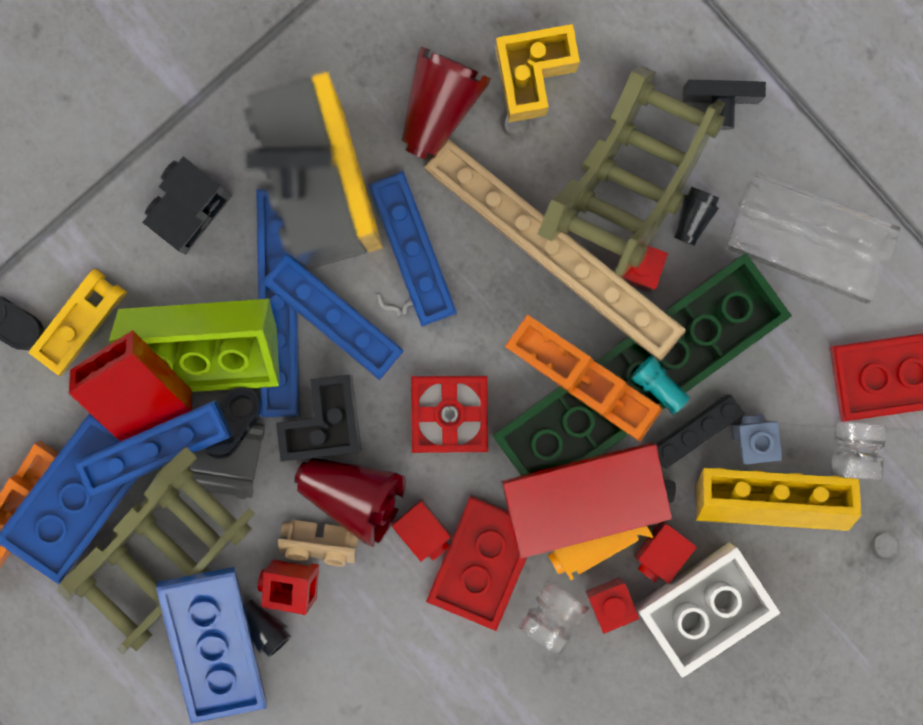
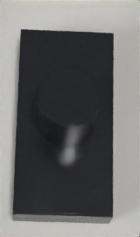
M689 79L683 86V102L713 104L716 101L725 103L720 114L725 117L721 130L734 129L735 104H759L766 97L765 81Z
M335 146L255 147L245 152L246 169H279L280 198L287 200L306 198L305 168H333L336 163Z

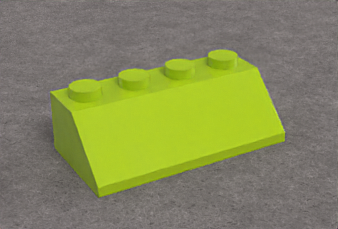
M269 299L124 308L117 311L109 338L110 344L133 330L191 388L192 392L230 390L237 387H279L277 326Z

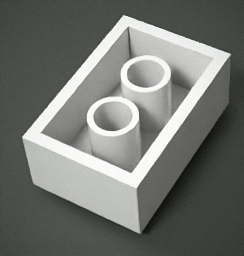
M729 542L675 577L670 584L666 583L634 605L682 678L780 614V611L739 549Z

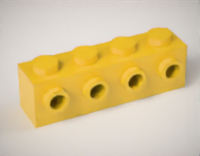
M703 468L695 485L696 521L849 531L861 517L860 483L857 478L813 476L800 473H769L759 470L739 471L724 468Z

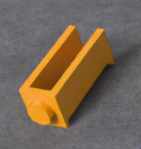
M644 526L556 549L548 554V557L559 575L566 571L570 580H572L574 577L571 573L577 571L578 574H581L637 542L639 540L637 535L654 537L649 528Z

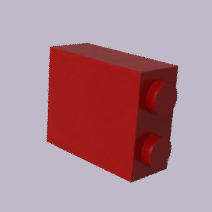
M133 330L70 369L68 394L120 442L192 411L191 388Z

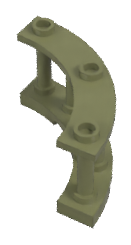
M644 66L631 71L620 99L610 117V120L616 124L606 141L598 139L586 158L582 169L587 172L579 182L571 179L564 189L551 199L537 234L552 241L561 232L568 233L571 231L622 256L615 271L620 276H623L632 266L638 268L647 253L649 243L669 213L673 215L677 213L685 194L681 193L682 189L690 177L709 137L716 138L725 120V117L720 115L725 103L716 101L708 107L706 112L701 111L656 90V85L652 84L656 72ZM649 103L699 127L687 153L636 130L637 126L633 122L641 105L647 106ZM631 144L678 166L679 168L667 189L615 166L616 161H614V158L621 145L628 146ZM601 180L604 182L611 180L657 202V205L644 221L595 197L594 191ZM580 211L583 213L590 211L634 234L629 238V241H626L577 217V214Z
M187 447L157 473L155 479L143 494L146 497L139 506L136 504L115 526L113 529L115 532L109 538L112 542L104 550L98 545L59 583L57 592L67 601L75 594L80 598L84 596L127 637L118 648L122 654L130 647L138 651L153 635L148 629L162 615L156 591L157 581L127 553L129 549L125 544L136 532L140 536L144 534L187 576L210 572L207 567L227 545L232 542L236 546L252 530L247 523L255 513L250 508L237 520L193 478L195 473L190 468L197 457ZM180 489L184 490L226 531L222 536L212 529L178 496L181 493ZM160 506L163 509L168 507L210 548L209 552L198 564L155 523L157 519L152 514ZM107 562L112 566L117 564L158 604L157 608L139 626L95 585L97 580L94 576Z

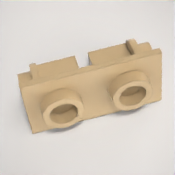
M291 519L290 523H282L281 537L287 538V540L278 539L280 554H285L286 558L294 561H307L308 557L323 559L325 564L338 567L345 566L346 562L355 564V549L349 547H357L358 538L344 527L325 524L323 538L316 537L318 523Z

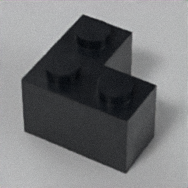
M183 156L179 162L176 160L172 161L161 175L163 182L159 188L165 192V195L162 198L157 196L145 210L147 217L142 223L177 251L186 255L231 199L232 195Z
M353 375L310 379L315 418L276 423L281 462L360 452L362 448Z

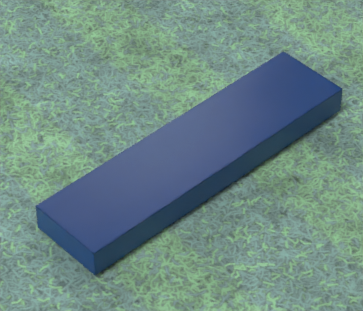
M404 171L368 184L421 327L457 314Z
M287 252L262 280L266 287L378 380L385 375L404 352L402 348Z
M217 400L80 459L74 462V466L89 498L167 465L185 447L192 453H195L231 437L232 433Z

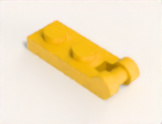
M97 268L93 269L86 276L28 352L58 376L64 375L110 313L123 301L127 294V291L118 284L113 286L106 281V275ZM94 292L103 297L98 306L88 300Z

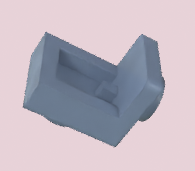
M764 414L742 416L741 424L731 425L732 440L740 441L741 457L744 464L780 461L782 459L778 421H765Z

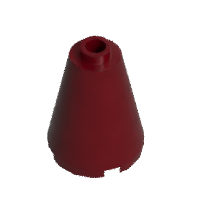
M421 46L417 54L401 140L407 144L405 149L407 152L426 159L428 154L435 156L438 154L487 88L491 78L482 75L479 81L476 79L478 71L441 54L432 53L431 58H429L430 49Z
M311 458L308 463H301L294 478V482L298 484V493L363 543L371 547H375L374 542L380 543L389 531L399 510L394 507L395 497L397 495L403 498L406 486L405 476L397 472L319 458Z

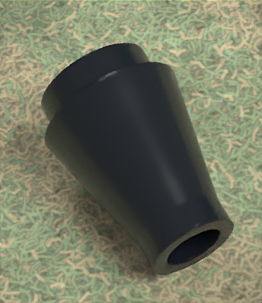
M691 186L688 195L685 194L674 238L695 246L698 238L719 210L716 207L719 197Z
M252 599L244 605L252 641L259 653L264 652L268 657H271L292 636L286 631L287 625L258 606Z

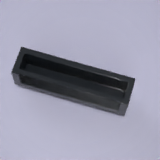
M731 394L725 395L657 442L656 447L661 466L667 469L745 415Z

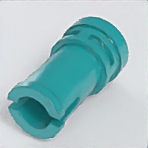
M650 356L634 371L631 379L636 384L642 385L645 391L649 390L673 415L688 402L690 396L666 374L667 370L660 367L659 361L654 356Z

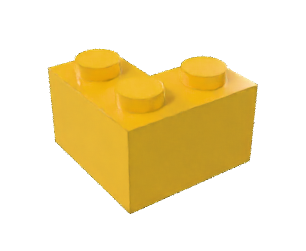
M573 24L496 38L495 50L509 123L546 116L549 106L543 78L577 72L580 59Z

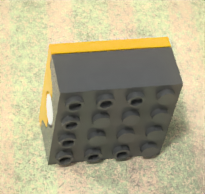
M321 73L312 76V79L307 77L248 94L251 107L244 109L246 120L251 133L255 134L257 140L260 139L262 147L335 146L336 163L333 168H305L306 198L281 199L279 169H261L263 173L266 172L268 179L271 178L274 186L267 188L272 209L278 213L279 217L283 218L285 227L279 228L285 252H289L290 256L293 255L294 259H298L299 263L302 262L308 268L314 269L366 254L367 251L373 252L383 249L343 107L329 73Z

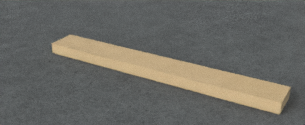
M450 139L446 141L438 154L434 155L425 165L424 169L428 174L659 362L685 333L686 329L568 234L561 232L552 241L537 235L544 215Z

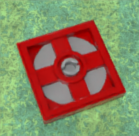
M411 376L412 453L488 452V376Z

